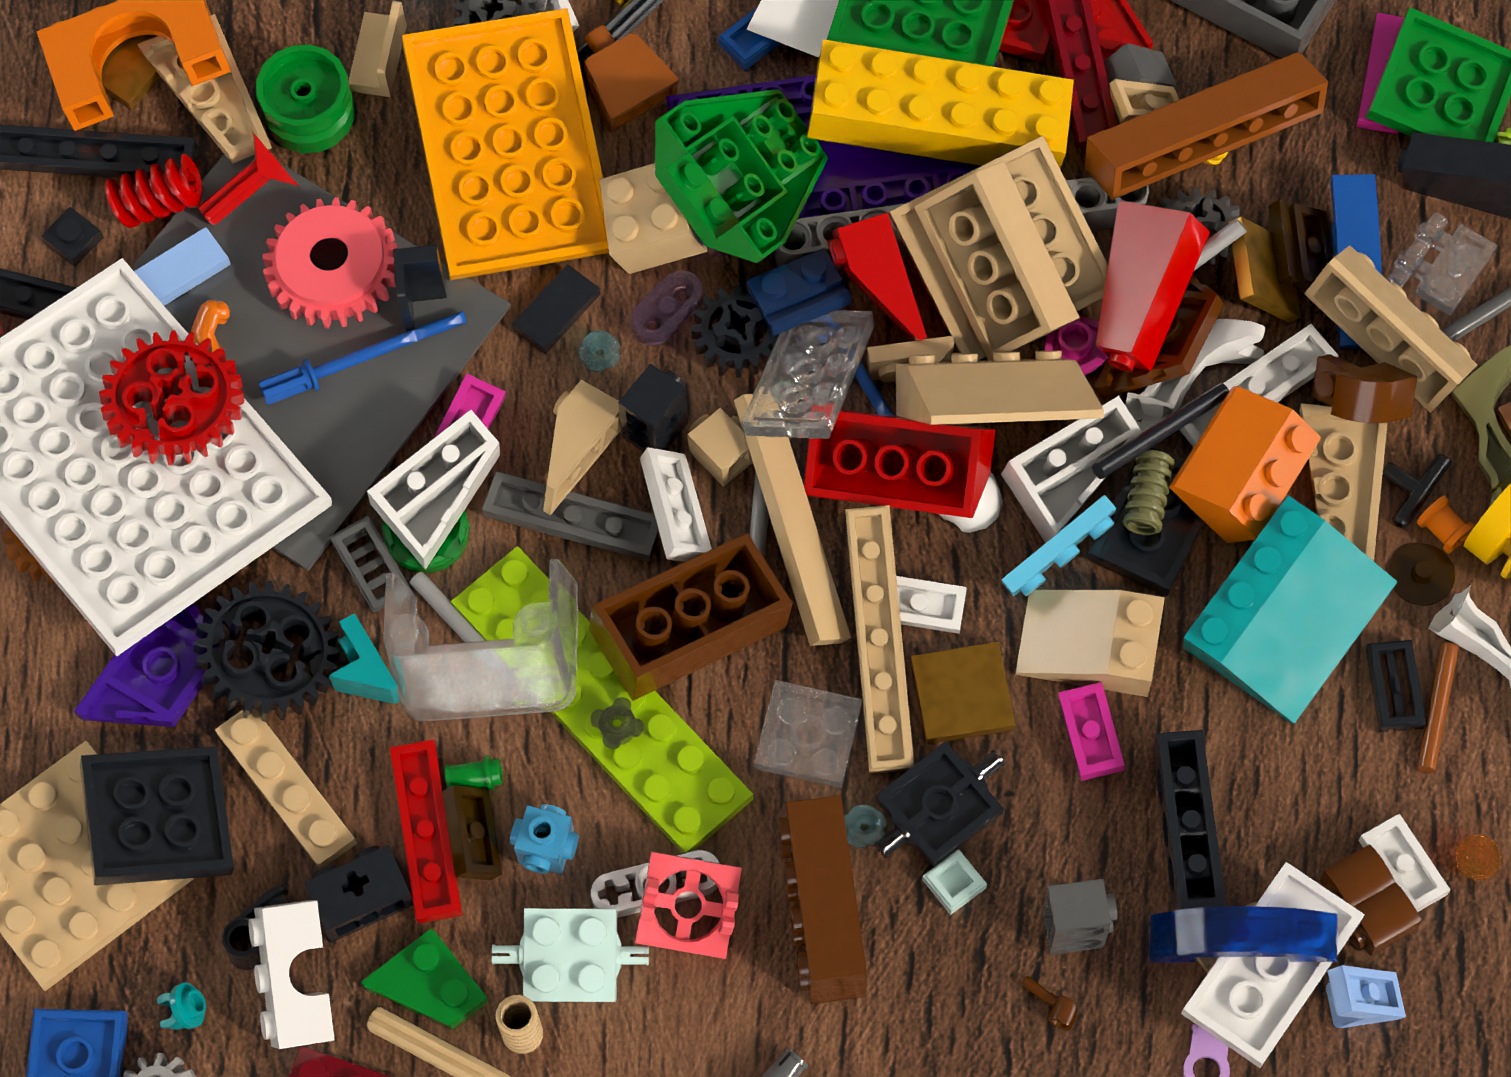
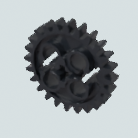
M252 581L249 582L247 594L245 595L239 589L233 587L230 593L231 602L218 596L215 603L217 611L207 608L203 617L206 623H198L196 636L200 639L195 640L193 652L200 656L196 658L194 667L196 670H206L202 674V686L216 684L211 698L216 700L226 695L228 697L226 710L228 711L232 710L237 704L243 705V718L246 719L253 709L259 710L261 721H266L269 710H275L280 720L285 719L287 707H291L298 715L302 714L304 708L303 699L315 706L319 698L317 691L327 693L331 683L328 678L337 671L338 666L333 662L338 661L340 649L333 647V645L337 642L338 632L326 631L330 627L331 616L318 618L317 615L319 614L321 604L317 602L307 607L304 604L307 592L303 591L296 598L290 596L289 584H286L281 592L277 593L274 592L272 581H268L265 590L259 592ZM254 620L262 627L257 630L248 629L240 658L245 660L249 667L244 669L235 668L228 662L232 659L235 649V643L232 640L239 639L242 627L241 622ZM223 623L227 630H230L229 636L232 640L226 641L224 647L220 646L215 649L214 647L220 645V642L225 639ZM297 633L305 640L300 646L299 660L305 661L308 659L309 654L319 653L308 664L309 674L312 678L308 676L306 671L304 672L305 666L301 661L295 662L291 681L280 682L271 675L273 672L286 671L294 643L287 640L284 636L285 634ZM268 647L272 650L270 654H264L262 652L263 648Z

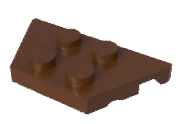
M1192 274L1152 371L1133 368L1132 372H1125L1111 366L1107 360L1094 386L1099 395L1107 398L1188 375L1224 306L1218 294L1207 285H1201Z

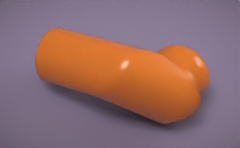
M213 299L204 302L199 307L191 328V332L195 336V342L198 345L206 338L211 339L212 352L220 348L214 334L217 325L225 324L226 319L230 317V310L225 302L214 301Z

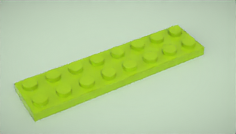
M518 546L451 601L452 605L508 663V668L682 854L695 851L754 799L753 793L656 691L634 701L631 700L590 633V622Z

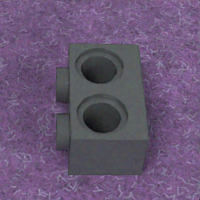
M1103 879L1048 886L1042 914L1049 955L1104 948L1108 933L1113 932V921L1117 920V907L1114 893H1106Z

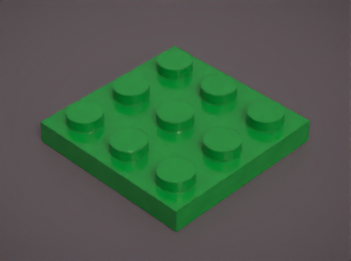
M1410 7L1403 18L1366 118L1410 137L1412 132L1494 142L1511 96V50Z

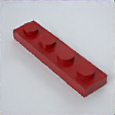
M435 740L390 747L417 923L463 916L458 881L455 878Z

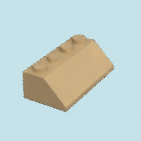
M1005 162L977 171L914 206L988 360H994V352H1011L1080 318Z
M1350 245L1325 266L1304 293L1378 364L1386 362L1416 375L1417 383L1414 398L1430 413L1477 366L1463 345L1448 338L1439 329L1437 322L1432 316L1416 308L1407 299L1405 292L1400 286L1384 278L1375 269L1374 263L1368 256L1357 252Z

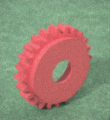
M334 198L332 205L324 206L321 199H317L315 208L309 209L305 204L300 205L301 214L297 217L287 213L288 225L286 227L278 224L274 226L278 239L267 238L266 244L269 253L263 254V261L265 267H267L263 270L266 282L269 283L268 288L271 296L277 297L276 299L281 310L290 307L289 310L293 319L296 320L302 314H305V319L309 326H312L316 319H322L324 328L329 329L332 320H339L342 327H347V318L354 316L357 321L361 322L363 321L362 312L368 309L376 313L378 311L375 302L377 298L388 301L389 294L385 286L396 287L395 274H393L395 273L393 249H398L397 243H393L395 239L392 229H385L386 226L382 216L373 219L372 210L369 206L358 212L357 204L354 200H351L347 207L340 205L339 198ZM325 238L341 240L348 248V257L345 263L339 268L330 271L321 270L314 266L310 260V252L318 241Z

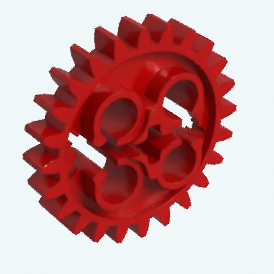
M172 330L169 340L162 341L160 335L155 332L153 333V344L147 345L142 339L138 338L136 339L138 351L135 353L127 348L121 349L124 363L114 360L110 361L113 375H103L102 380L105 390L99 391L101 404L104 405L101 407L103 420L108 421L106 424L109 434H118L117 440L121 448L131 444L133 457L137 458L147 450L150 463L154 464L159 455L162 454L166 455L168 465L172 466L175 456L182 454L188 464L191 463L192 451L197 450L202 456H208L206 446L208 443L221 448L223 442L220 432L230 435L234 434V425L231 420H241L242 418L241 408L239 407V405L244 404L243 391L240 390L243 388L241 375L236 374L235 361H226L225 349L223 347L212 352L211 339L206 338L199 345H196L193 332H190L184 341H179L176 330ZM185 355L190 357V361H193L196 367L199 387L211 388L209 392L204 394L194 393L191 375L186 374ZM163 368L174 369L172 372L168 374L157 373L159 370ZM140 401L150 402L153 418L158 421L159 440H155L154 435L148 429L149 425L145 408L133 407L136 403ZM180 420L188 422L180 428L170 426L173 422Z

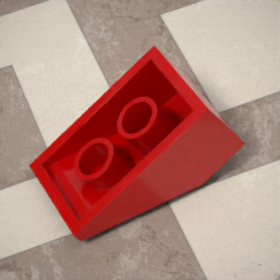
M888 213L833 230L832 235L834 239L828 241L827 244L834 265L842 264L844 273L911 341L926 339L927 335Z

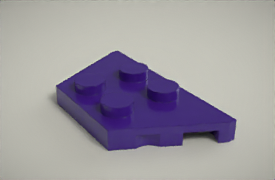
M192 603L118 656L114 655L74 710L76 716L85 721L175 727L203 687L201 679L202 674L206 671L196 670L194 667L196 658L200 656L193 652L195 640L200 639L196 636L198 623H205L196 605Z

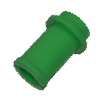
M485 755L482 761L445 765L447 788L455 785L474 788L488 787L490 791L495 790L496 785H503V771L500 758L491 759L490 755Z

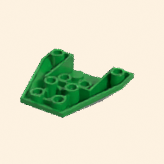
M780 89L687 100L655 121L656 178L706 247L755 263L764 259L786 242L828 157L820 147L817 139L807 138L808 128Z

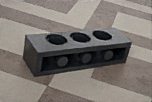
M1203 730L1157 733L1152 752L1174 923L1208 922L1223 915L1226 908V899Z

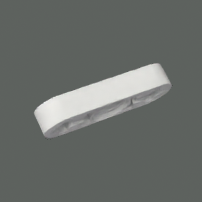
M703 850L677 855L719 863L713 854ZM649 863L599 876L591 888L594 908L617 909V918L639 913L644 893L643 883L647 876ZM680 871L681 877L686 876L687 871ZM675 874L667 877L670 885L665 892L666 894L672 895L677 890ZM707 876V882L699 883L698 890L706 896L713 893L718 886ZM635 879L636 890L640 900L633 901L632 892L618 896V904L610 905L607 899H599V897L606 895V887L614 886L617 892L631 890L628 880ZM686 891L676 898L675 903L699 898V896L691 891Z

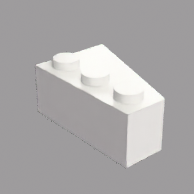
M1119 396L1102 405L1104 418L1079 419L1009 460L1001 473L1045 543L1065 528L1106 479V477L1103 479L1096 477L1093 473L1092 465L1142 433Z
M470 410L367 491L371 506L425 570L499 458V442L475 413Z

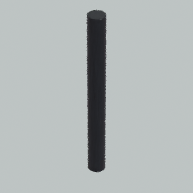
M1223 383L1217 384L1092 465L1093 473L1099 479H1103L1222 403L1229 393L1228 387Z

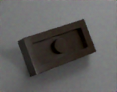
M453 785L442 791L455 878L493 880L502 875L489 790Z

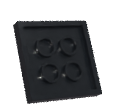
M217 746L81 755L80 771L94 886L232 875L234 863Z

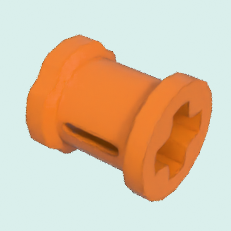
M1444 495L1432 503L1422 513L1416 523L1421 528L1427 527L1444 544L1443 550L1450 554L1465 542L1475 525L1472 522L1466 523L1449 506L1450 500Z

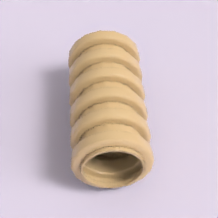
M512 995L505 998L499 1004L496 1010V1022L506 1047L517 1054H527L534 1051L543 1039V1028L535 1004L529 998L522 995ZM520 1019L529 1020V1023L524 1028L510 1029V1026L515 1021Z

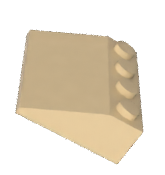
M1060 350L1035 351V359H1020V352H994V360L978 361V353L951 354V362H936L935 355L930 354L909 355V363L896 364V416L936 425L1104 418V409L1077 361L1062 358V351Z

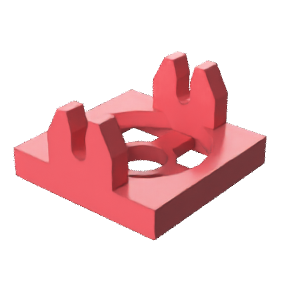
M651 851L635 943L726 959L729 938L732 935L735 924L734 914L738 908V888L742 868ZM680 871H687L684 887L677 889L672 895L658 892L659 886L668 876ZM701 873L707 875L718 886L723 903L705 900L704 895L698 890ZM686 891L696 893L701 900L699 913L691 918L681 917L675 910L676 898ZM655 906L670 909L672 915L678 920L675 937L669 935L659 925L654 913ZM703 915L720 918L718 924L708 934L697 939H689L692 923L698 921Z

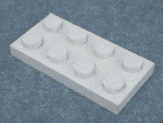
M1285 862L1188 1001L1181 1014L1261 1068L1365 914Z

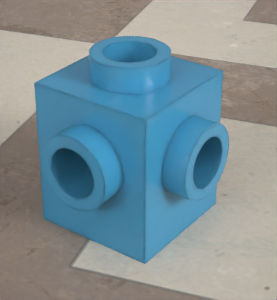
M541 804L540 808L527 805L524 818H516L513 824L510 844L515 845L514 849L518 863L522 864L524 868L541 874L553 872L562 875L566 860H572L575 855L579 834L574 832L572 819L570 816H566L565 810L548 804ZM537 832L549 835L542 839L536 837Z

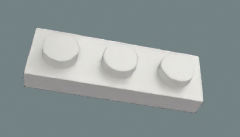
M647 447L640 457V462L666 559L686 562L712 550L686 455Z

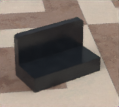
M437 245L393 249L396 293L406 332L415 329L413 302L447 298L446 282Z

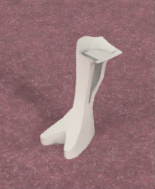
M1216 319L1188 375L1149 385L1139 395L1127 393L1125 406L1141 431L1144 432L1180 408L1185 394L1205 366L1219 363L1252 364L1265 355L1264 350L1253 344L1262 340L1265 327L1252 321Z
M1470 585L1463 592L1453 596L1451 602L1434 616L1428 629L1489 663L1509 680L1511 688V646L1497 622L1480 611L1471 600L1469 595Z

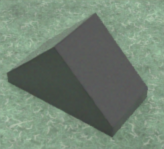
M1126 43L1104 60L1109 88L1110 83L1114 79L1173 86L1177 91L1176 82L1163 52Z

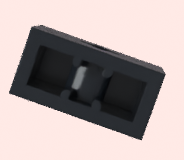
M649 364L618 402L622 436L643 452H645L647 447L666 451L688 424L684 383L675 373L668 369L661 371L652 364Z
M389 845L383 848L379 846L366 848L354 856L355 860L340 867L337 865L323 867L312 875L313 879L304 882L311 900L318 903L319 919L331 943L414 906L411 894ZM360 883L364 894L356 897L352 886Z

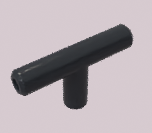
M1436 454L1420 479L1392 462H1388L1385 465L1382 477L1409 493L1392 518L1393 523L1397 527L1404 529L1409 526L1451 465L1450 459L1447 456Z

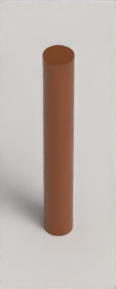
M1442 643L1440 647L1417 769L1424 773H1435L1459 650V647L1453 643Z

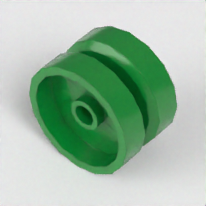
M310 44L294 45L276 52L262 65L256 79V96L262 110L265 125L272 139L282 147L301 154L318 153L337 145L349 133L355 119L354 100L347 73L341 61L331 52Z

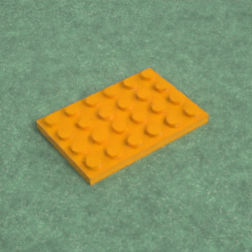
M568 8L402 35V44L449 279L456 280L609 253L600 179H603Z

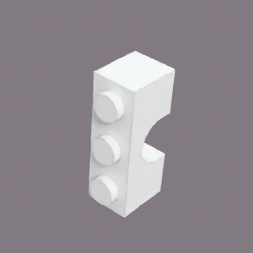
M306 900L254 908L255 918L249 919V935L252 946H259L261 965H255L254 974L258 993H265L267 1011L260 1013L261 1030L264 1040L270 1039L271 1047L278 1049L333 1041L334 1032L329 994L323 992L301 994L292 986L289 978L291 962L300 952L323 947L317 901Z

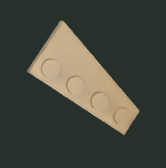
M215 14L211 16L232 72L192 86L182 66L174 43L162 36L139 43L138 47L143 55L232 164L255 155L252 131L267 149L272 148Z
M1301 403L1300 417L1321 437L1308 459L1316 514L1374 561L1387 423H1362L1345 420L1331 415L1332 407Z

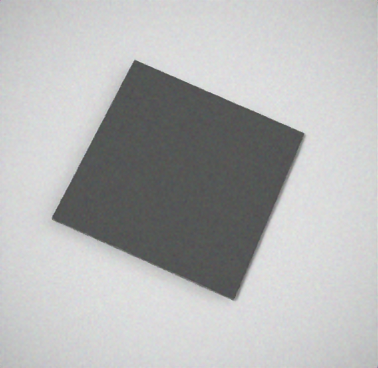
M223 154L202 180L203 196L199 206L255 160V155L232 164L227 156ZM281 164L299 186L271 179L217 225H212L200 213L199 206L193 208L186 206L184 211L175 213L131 269L133 271L137 270L205 227L228 256L231 265L164 307L189 334L199 307L204 302L213 299L214 301H223L228 305L230 317L226 319L225 324L217 325L214 334L220 348L223 347L225 349L226 361H235L236 374L241 375L243 388L240 390L243 391L244 398L328 493L332 500L331 507L271 548L309 572L331 543L330 537L338 533L367 496V491L377 483L510 309L511 305L470 278L450 280L447 264L441 261L446 282L447 298L413 302L415 329L460 311H464L467 323L317 379L319 391L315 392L312 388L266 405L258 381L303 365V360L308 358L313 368L406 332L397 299L396 287L385 286L389 294L388 301L377 298L375 302L378 311L376 313L368 309L362 312L363 321L361 322L357 321L354 316L347 318V327H342L339 320H332L329 329L324 328L322 319H316L315 323L309 326L307 325L305 314H302L295 320L291 316L290 307L281 310L276 299L277 297H272L270 294L269 283L266 282L263 270L267 268L263 261V254L269 253L266 244L267 238L278 239L274 226L278 224L286 227L288 225L286 214L291 213L297 217L301 214L300 205L305 204L309 209L316 207L317 199H321L324 206L332 205L333 199L337 198ZM339 199L340 205L347 207L348 204ZM393 232L395 239L393 243H397L398 249L417 247ZM325 238L318 241L310 252V260L313 265L326 271L339 268L348 257L347 246L336 238Z

